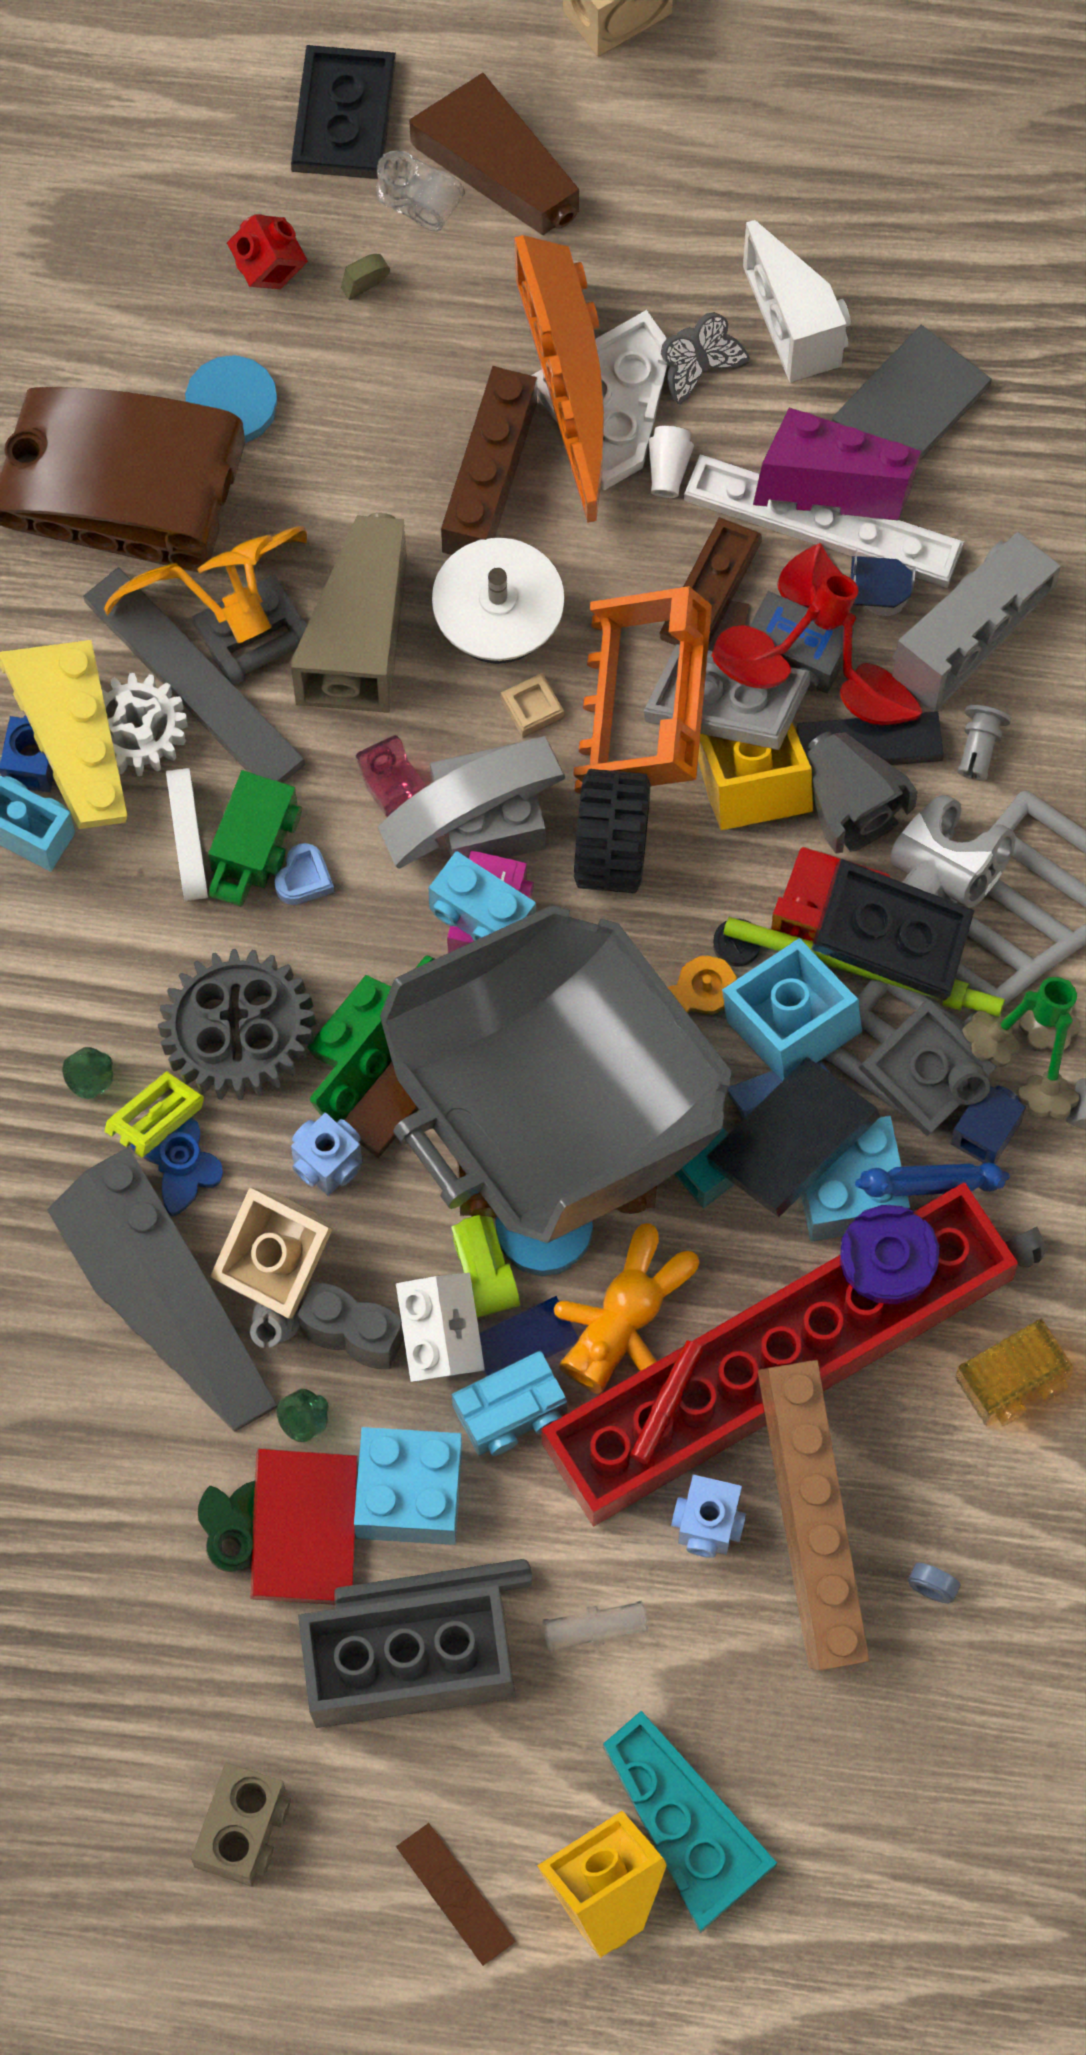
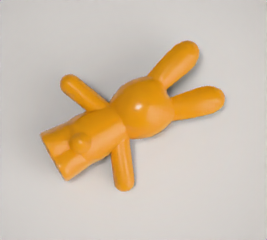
M651 1223L641 1224L633 1233L624 1269L606 1289L603 1308L570 1301H559L554 1307V1313L557 1318L588 1325L577 1343L560 1361L559 1369L595 1394H601L604 1391L626 1351L640 1371L657 1362L637 1333V1330L645 1327L654 1319L660 1310L663 1298L685 1283L694 1275L699 1266L697 1254L692 1251H683L672 1257L653 1278L648 1277L646 1272L659 1242L657 1228Z

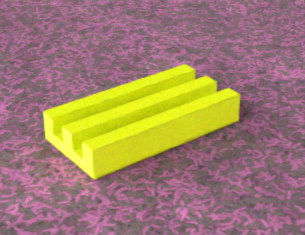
M166 1071L111 1116L106 1122L104 1132L111 1137L118 1133L121 1136L120 1143L125 1147L131 1144L135 1145V1154L143 1158L202 1108L204 1096ZM170 1088L174 1090L165 1100L153 1106L149 1113L133 1126L128 1124Z

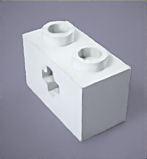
M470 1273L434 1276L396 1283L411 1382L485 1371Z

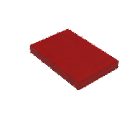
M271 1449L257 1450L250 1599L335 1605V1589L353 1585L356 1455Z

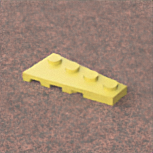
M86 640L0 652V668L3 674L6 673L14 690L13 695L21 711H24L28 718L41 753L44 752L54 772L55 782L78 829L126 823L128 815L92 641Z

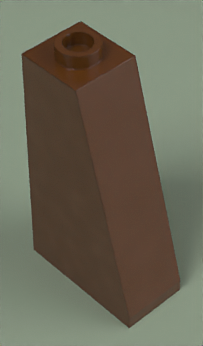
M484 73L476 76L409 119L410 142L417 150L541 235L546 234L553 228L560 229L567 226L579 212V188Z

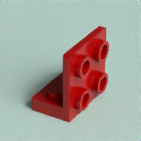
M806 847L800 848L783 898L779 897L772 916L771 929L814 941L835 867L841 860L840 858ZM862 866V867L867 868V869H869V870H872V871H875V872L880 873V874H882V875H885V876H887V877H890V875L887 874V873H884V872H881V871H878V870H875V869H872V868H868V867Z

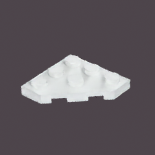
M647 310L595 339L601 368L604 409L603 470L601 482L603 490L641 470L644 466L649 446L648 439L651 437L668 364L661 356L662 344L667 338ZM540 370L531 375L537 377V396L558 424L543 371Z

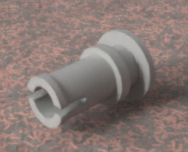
M968 705L966 706L965 714L972 718V722H968L965 727V733L968 735L957 772L969 779H972L973 773L977 774L976 780L984 781L988 777L987 772L995 742L1001 741L1003 732L999 727L1010 725L1011 717L994 707Z
M257 1303L253 1311V1324L250 1329L253 1342L263 1348L268 1342L270 1348L278 1344V1342L287 1341L293 1337L300 1328L298 1320L300 1308H297L293 1319H289Z

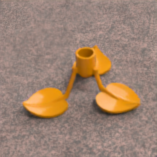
M297 526L284 530L274 536L265 535L245 541L234 547L231 552L221 553L201 565L197 569L199 574L211 568L226 567L235 592L222 598L225 605L224 608H221L177 563L149 570L125 583L108 599L104 610L108 616L125 594L148 586L156 581L178 578L214 612L219 623L227 620L237 643L244 642L272 627L260 604L263 601L257 589L254 565H256L265 552L274 549L280 544L289 542L307 543V531L304 526ZM244 564L248 588L247 586L243 588L234 565Z

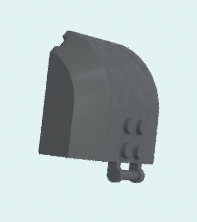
M555 905L544 908L398 976L393 981L380 1015L397 1080L420 1110L400 1121L393 1130L394 1134L403 1145L409 1144L442 1189L440 1196L449 1209L459 1207L471 1196L480 1192L507 1230L545 1243H549L643 1195L697 1156L722 1129L725 1114L723 1106L732 1073L619 923L600 919L597 925L569 917V909ZM432 1128L435 1130L465 1171L466 1176L460 1179L457 1178L424 1133L425 1131Z

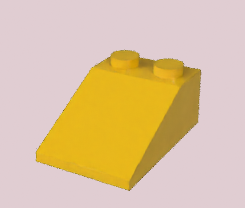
M791 723L779 750L700 734L698 761L708 799L721 830L813 812L812 768L793 723Z

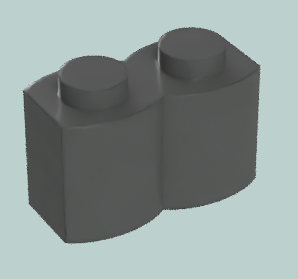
M325 1283L311 1284L298 1312L300 1331L309 1341L330 1350H346L354 1360L371 1368L390 1369L404 1340L401 1319L393 1311L375 1303H357L349 1293L334 1285Z

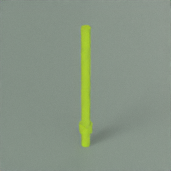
M728 917L723 933L725 936L776 951H781L799 939V937L732 917ZM800 938L810 949L812 948L813 941ZM811 949L826 966L933 997ZM955 979L951 995L945 1001L943 1000L942 1003L943 1006L959 1011L966 1007L976 1011H984L989 1015L1000 1018L1005 999L970 989V983Z

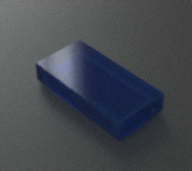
M557 1296L479 1333L485 1368L483 1372L486 1377L538 1351H541L546 1359L577 1343L579 1337L571 1322L557 1318L554 1313L555 1304L559 1302Z

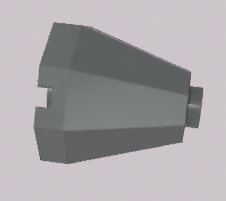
M825 732L809 743L807 747L809 752L806 756L812 768V794L824 837L835 854L843 853L844 844L850 852L858 851L889 833L899 824L894 815L901 808L908 815L916 807L918 791L909 778L847 733L832 734L831 732Z

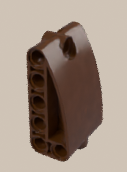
M30 388L26 392L15 431L5 443L6 459L0 475V526L157 564L169 565L177 563L183 570L198 572L197 569L210 560L220 530L218 520L220 508L226 502L230 485L234 483L245 446L243 422L237 415L223 409L151 395L93 388ZM26 454H33L35 456H38L34 461L29 463H21L17 461L21 456Z

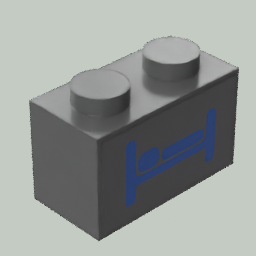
M768 591L750 626L765 632L773 640L776 647L785 641L805 616L808 608ZM812 620L790 649L781 655L791 668L809 671L810 685L807 689L808 691H815L817 689L828 694L843 665V625L837 626L833 630H826L818 627Z

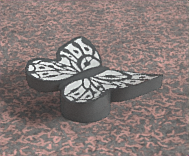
M718 313L705 314L698 320L695 328H685L676 335L668 337L662 344V359L671 366L668 372L671 397L679 405L687 399L698 383L702 372H707L709 367L730 368L743 365L750 359L742 344L727 334L729 323L724 316Z

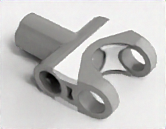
M941 795L932 800L918 813L898 837L891 851V863L908 874L902 881L903 883L941 898L947 895L967 907H974L980 903L995 885L1010 861L1015 848V833L1006 826L997 824L988 832L984 831L980 836L971 841H952L951 839L955 833L954 828L961 816V803L949 795Z

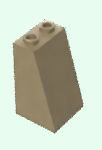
M387 513L356 516L292 658L291 671L296 705L390 712L407 562L404 519H396Z

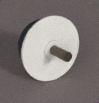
M488 538L462 547L443 564L434 582L432 607L437 625L454 646L477 660L493 664H503L526 657L552 636L562 617L564 589L556 568L539 550L514 539Z

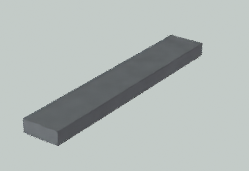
M119 567L83 595L84 602L163 684L168 683L171 685L172 694L175 697H181L183 705L247 772L284 783L305 765L304 758L141 589L125 594L107 616L104 607L108 599L121 586L131 580Z

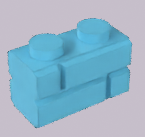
M541 1351L451 1394L453 1408L479 1456L490 1451L492 1456L503 1454L518 1444L516 1437L532 1429L535 1430L536 1434H542V1428L567 1413L566 1397Z

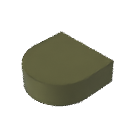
M381 254L365 256L346 266L341 289L347 298L351 300L382 282L390 273V267Z

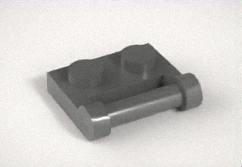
M275 574L257 583V589L263 601L260 604L272 626L265 632L244 642L237 643L227 620L219 623L210 608L192 616L193 624L223 675L233 686L245 681L244 675L297 649L307 627V624L301 619ZM223 601L217 603L221 608L225 607ZM285 625L289 632L236 659L231 655V653Z

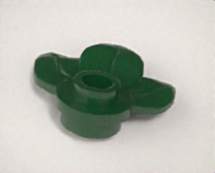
M255 1480L239 1487L230 1498L220 1489L209 1486L198 1504V1521L208 1534L206 1541L207 1556L210 1562L222 1571H240L252 1561ZM226 1539L235 1540L239 1545V1553L235 1556L226 1555L222 1550V1542Z

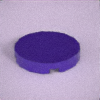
M880 1205L864 1210L855 1218V1221L849 1225L842 1237L840 1264L846 1281L858 1294L876 1303L898 1304L914 1299L930 1285L938 1268L939 1244L933 1228L925 1219L923 1221L919 1216L913 1214L914 1211L904 1206Z

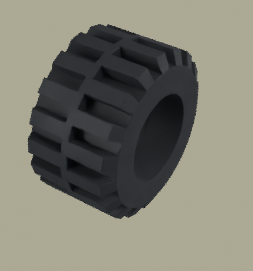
M589 769L585 774L581 788L574 860V879L578 888L634 894L639 889L642 883L651 784L647 774Z

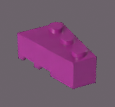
M789 407L762 462L753 505L767 507L769 500L796 503V510L811 511L813 504L840 507L841 515L899 520L911 493L921 451L899 442L890 441L860 431L854 427H848Z

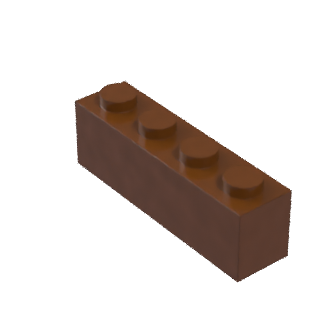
M492 366L441 527L442 553L453 555L456 551L470 543L495 538L537 405V377Z

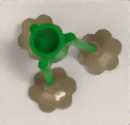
M1049 977L1042 982L1037 992H1026L1022 1002L1006 1018L992 1017L987 1012L978 1011L972 1016L971 1022L963 1029L964 1037L972 1044L971 1050L974 1056L981 1061L990 1060L998 1067L1006 1066L1010 1062L1011 1056L1019 1050V1043L1011 1034L1013 1032V1025L1018 1020L1020 1029L1028 1034V1043L1033 1049L1042 1051L1049 1048L1052 1050L1048 1071L1044 1072L1043 1076L1032 1075L1028 1077L1026 1085L1019 1088L1017 1096L1020 1098L1021 1103L1028 1105V1111L1033 1116L1047 1117L1050 1115L1056 1119L1068 1117L1071 1108L1076 1107L1079 1102V1094L1069 1088L1067 1080L1063 1079L1061 1074H1059L1063 1052L1068 1049L1071 1038L1078 1035L1081 1027L1078 1018L1072 1015V1009L1077 1001L1076 989L1069 980L1060 977Z

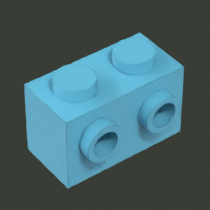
M0 776V846L52 872L75 835L70 811L63 804L52 798L44 799L29 791L18 780L8 776Z
M458 851L453 854L428 888L429 909H431L433 914L445 924L457 926L469 934L474 941L536 913L535 901Z

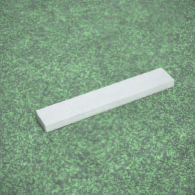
M701 454L699 455L684 493V501L815 545L821 543L824 548L849 556H855L857 549V556L898 559L912 571V574L913 568L916 566L915 578L948 588L963 549L964 541L900 520L841 515L840 507L812 504L811 511L796 510V503L775 500H769L767 507L753 505L759 479L758 473Z

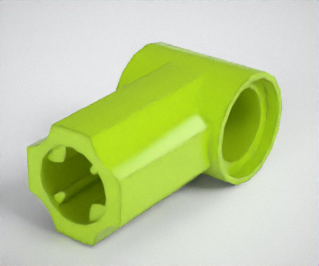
M477 1215L463 1219L458 1224L451 1226L454 1245L463 1273H470L477 1318L520 1307L514 1276L510 1265H505L492 1217Z

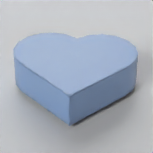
M308 843L292 847L287 854V866L282 868L275 878L276 894L279 899L286 904L298 905L334 893L333 883L319 849Z

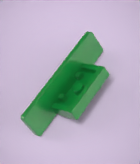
M426 955L416 968L435 960V958ZM368 975L362 978L314 1037V1043L307 1046L316 1059L334 1067L311 1095L310 1102L321 1116L326 1113L336 1123L340 1119L344 1120L392 1062L380 1018L391 986Z

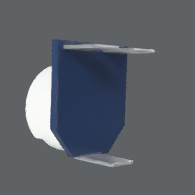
M856 549L855 556H852L851 579L857 584L859 592L853 605L865 606L869 611L880 616H891L901 612L914 590L916 566H914L912 574V571L898 559L857 556L858 550Z

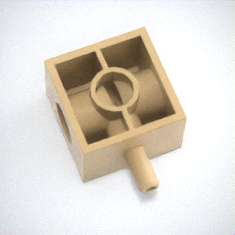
M563 0V12L597 57L671 15L673 0Z

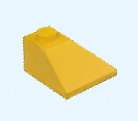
M620 1811L537 1865L580 1934L601 1958L612 1950L622 1947L630 1938L644 1930L667 1864L660 1853L623 1811Z

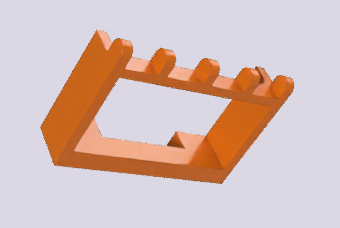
M690 586L592 601L590 603V611L595 615L592 616L591 627L596 630H603L601 652L588 655L587 665L591 668L599 669L597 695L586 696L583 701V709L595 712L592 738L579 742V753L591 756L590 765L574 767L573 776L577 778L575 781V792L581 794L582 781L589 769L647 774L651 786L696 780L712 605ZM670 620L669 633L680 641L674 713L672 719L660 720L657 756L608 762L621 628Z

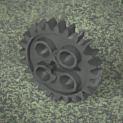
M232 949L229 961L222 962L219 955L215 952L212 953L211 967L206 968L199 961H195L196 976L192 978L184 973L178 975L183 989L168 988L167 993L173 1004L160 1006L163 1019L167 1021L159 1023L158 1029L161 1037L165 1038L160 1042L164 1054L171 1055L168 1058L171 1069L173 1071L182 1069L180 1074L186 1085L197 1079L196 1084L201 1094H204L214 1085L218 1099L222 1100L228 1089L231 1088L235 1090L238 1100H243L245 1088L252 1086L254 1092L260 1097L263 1095V1082L269 1081L278 1089L281 1087L278 1077L281 1071L291 1076L296 1075L292 1059L307 1060L306 1050L301 1044L314 1043L313 1032L309 1027L316 1025V1018L314 1012L310 1011L314 1007L310 993H304L306 988L301 977L293 979V972L289 964L277 970L278 965L274 955H270L260 964L256 950L252 949L246 961L240 960L237 950ZM235 987H240L238 1005L243 1017L239 1021L242 1045V1059L239 1062L234 1061L236 1042L232 1030L235 1029L232 990ZM259 996L271 997L269 1001L263 1005L257 1006L251 1004V1002ZM211 1000L223 1001L217 1008H203ZM269 1039L272 1041L264 1049L251 1048L258 1040ZM210 1044H224L223 1047L215 1053L203 1052L205 1048Z

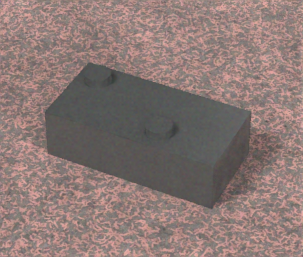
M499 1585L298 1614L309 1712L316 1728L516 1698L504 1606Z

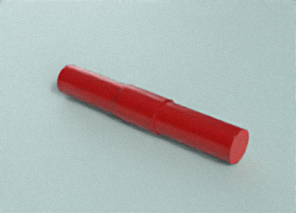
M686 1340L630 1453V1457L636 1461L648 1464L704 1351V1348L699 1344Z

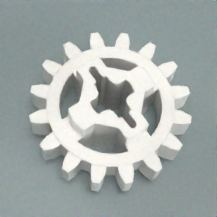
M129 673L128 684L121 685L115 677L110 679L112 690L109 693L102 690L107 717L116 707L115 714L108 719L119 774H123L128 765L134 766L137 776H142L144 765L150 764L155 771H160L159 759L164 756L174 761L176 759V752L173 744L184 745L186 742L185 734L180 730L188 727L186 714L181 713L184 709L181 697L171 698L172 690L171 685L168 683L163 684L157 689L154 676L150 674L144 683H137L135 673ZM136 721L141 727L135 728L131 722ZM165 729L163 735L156 742L157 733Z

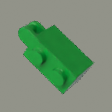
M241 770L208 852L211 871L215 872L209 889V897L242 907L251 885L265 889L270 874L277 876L282 867L286 849L281 847L287 832L293 834L296 831L302 813V806L297 804L295 787ZM227 876L240 880L239 884L235 885L226 882Z

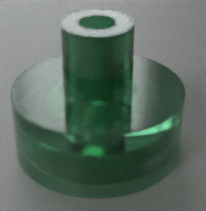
M83 1047L65 1059L62 1067L63 1077L67 1086L74 1094L84 1099H92L111 1086L113 1081V1062L108 1054L101 1053L92 1047Z
M298 1389L282 1398L278 1403V1422L282 1430L291 1439L297 1442H307L326 1429L328 1423V1402L323 1396L316 1395L310 1390Z

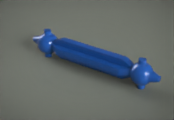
M990 1162L983 1163L980 1166L970 1163L895 1167L888 1172L881 1168H872L861 1173V1178L855 1181V1186L863 1189L871 1197H882L885 1194L893 1196L945 1194L964 1182L971 1192L978 1187L983 1191L991 1192L998 1188H1003L1005 1181L1010 1178V1175L1001 1170L998 1165Z

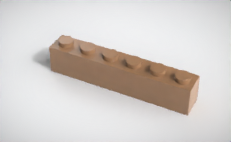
M818 1360L758 1370L808 1668L824 1670L869 1662Z

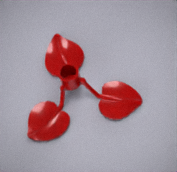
M821 543L796 555L783 568L778 578L777 586L780 595L808 608L805 616L782 644L775 647L773 640L765 632L751 626L738 625L723 631L718 636L711 657H713V661L718 668L728 677L752 688H773L782 684L791 673L789 663L781 655L790 649L812 620L818 627L826 630H833L837 626L843 625V674L848 680L840 688V697L847 709L859 719L878 725L912 721L918 719L923 713L919 703L909 690L886 669L870 663L860 664L855 671L852 668V633L856 616L850 613V610L859 590L857 584L850 577L842 574L832 563Z

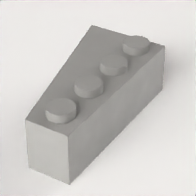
M1019 532L1015 533L1006 543L1002 540L999 541L990 550L983 564L973 573H968L949 595L898 640L897 649L893 654V659L895 660L893 677L931 711H938L1057 585L1061 566Z

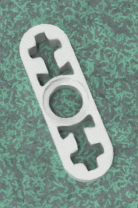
M190 768L166 771L184 901L208 898Z

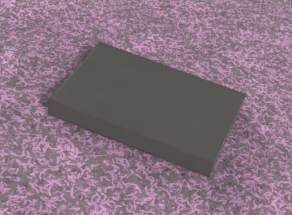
M921 324L839 409L831 421L920 450V461L991 386L992 378Z

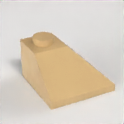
M249 1188L210 1277L286 1318L293 1319L333 1228L315 1212L278 1193Z

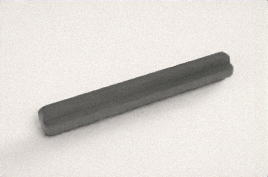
M519 1559L338 1587L334 1592L335 1607L338 1609L499 1585L500 1592L527 1588L532 1585V1571L527 1560Z

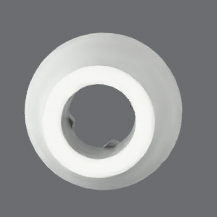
M659 426L654 429V436L648 439L652 478L651 494L662 498L678 497L680 484L694 448V444L690 441V431L675 426Z

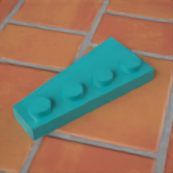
M642 1711L603 1743V1748L656 1850L664 1858L667 1864L666 1869L697 1929L702 1933L777 1866V1862Z

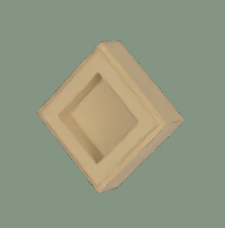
M543 673L501 692V701L522 738L564 718V710Z

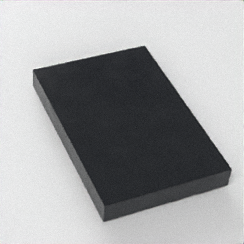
M306 45L291 159L292 172L382 179L396 66V52Z
M841 859L836 864L811 949L945 1001L952 992L975 910Z
M806 1057L706 1157L711 1167L777 1217H780L880 1118L877 1107Z

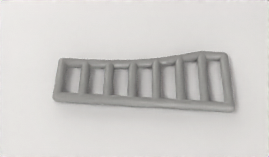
M1021 791L992 826L1001 824L1014 831L1028 813L1086 853V830L1029 791ZM1016 837L1015 848L1011 857L1086 908V885ZM998 879L987 895L1056 942L1033 959L975 917L972 918L968 937L1016 969L1017 972L998 988H995L960 963L955 979L970 983V989L1004 998L1005 1007L1040 976L1086 945V924L1072 931ZM947 895L944 897V899L957 903L956 900L950 898ZM872 979L857 997L859 1000L862 1029L881 1043L896 1030L871 1012L886 991L893 994L915 1011L929 998L962 1032L964 1027L971 1022L972 1016L978 1012L974 1010L963 1021L929 996ZM844 1045L824 1057L825 1060L905 1115L858 1068L863 1062L843 1049Z

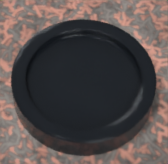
M726 921L723 922L715 931L713 948L717 957L725 960L730 966L735 967L745 966L754 961L760 952L761 946L723 935Z

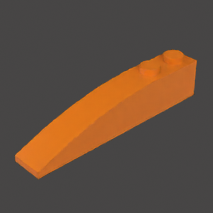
M525 235L514 237L517 287L587 523L597 521L602 482L604 437L601 368L594 336V330L599 329L597 311L593 301L585 302L582 290L587 289L585 271L581 262H573L569 246Z

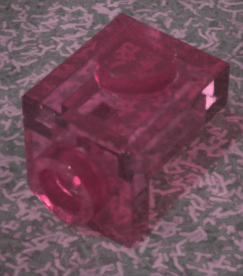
M393 735L356 754L365 786L386 818L409 798L426 787L407 759L403 743L397 735Z

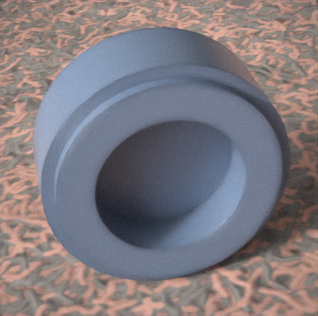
M915 1563L908 1578L909 1585L915 1591L934 1601L946 1604L954 1601L961 1586L960 1582L950 1574L924 1563Z

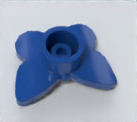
M192 1117L143 1157L147 1161L159 1165L158 1170L163 1173L162 1197L164 1207L170 1216L180 1214L195 1200L198 1186L214 1188L220 1184L223 1177L222 1165L216 1156L207 1152H201L198 1146L200 1142V1128L198 1122ZM131 1144L130 1147L135 1152L136 1146Z

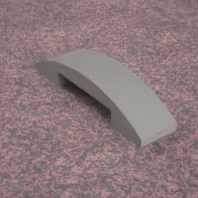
M545 736L526 740L484 755L431 783L392 812L378 826V829L395 866L400 869L439 848L440 845L437 838L518 794L525 801L564 780L566 777Z

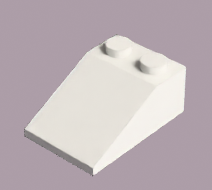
M756 220L746 222L743 268L789 382L791 383L842 367L843 350L848 347L846 327L851 325L845 301L843 299L836 300L831 285Z

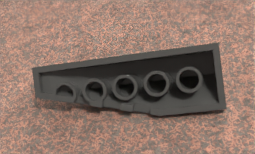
M127 1147L87 1169L47 1210L95 1293L105 1303H108L124 1319L125 1323L137 1335H140L157 1352L158 1356L171 1369L173 1368L234 1432L277 1408L272 1395L231 1321L130 1148Z

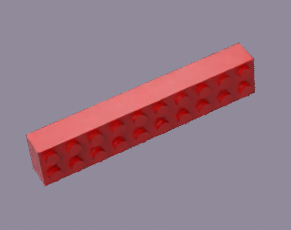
M966 1183L958 1185L913 1213L923 1221L925 1219L933 1228L939 1244L937 1271L930 1285L914 1299L898 1304L876 1303L858 1294L846 1281L840 1264V1255L693 1340V1342L702 1346L704 1351L648 1464L636 1461L630 1457V1453L683 1347L542 1428V1445L592 1526L598 1525L766 1426L758 1370L818 1360L824 1392L1012 1281L1018 1262Z

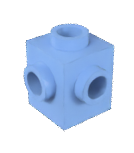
M326 1113L316 1122L312 1119L308 1120L296 1131L292 1138L294 1142L291 1145L294 1163L292 1168L307 1185L313 1187L316 1184L329 1196L339 1185L345 1186L359 1172L362 1164V1155L358 1142L361 1140V1137L345 1120L340 1119L336 1123ZM327 1144L332 1147L330 1151H321Z
M693 1474L687 1499L677 1498L671 1526L680 1528L678 1544L687 1545L686 1550L689 1553L701 1557L714 1558L716 1553L727 1555L730 1540L740 1542L746 1513L737 1511L742 1486ZM705 1518L713 1519V1521H707Z

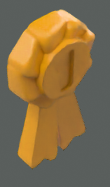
M702 955L686 963L680 971L677 985L668 986V989L687 1013L692 1011L714 1015L725 1008L722 989L736 981L737 977L725 960Z

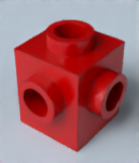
M254 214L240 224V229L227 242L235 258L236 267L244 275L249 287L282 289L308 262L296 239L294 228L287 222L285 217Z

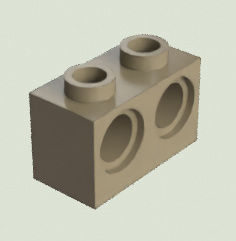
M225 1762L191 1857L194 1868L251 1887L253 1886L256 1874L265 1876L274 1851L273 1846L267 1845L273 1826L280 1828L283 1826L291 1803V1798L284 1796L286 1792L284 1782ZM259 1791L265 1795L266 1803L260 1811L246 1813L238 1807L241 1796L246 1792ZM231 1839H242L249 1845L247 1855L240 1861L230 1862L221 1856L224 1844Z

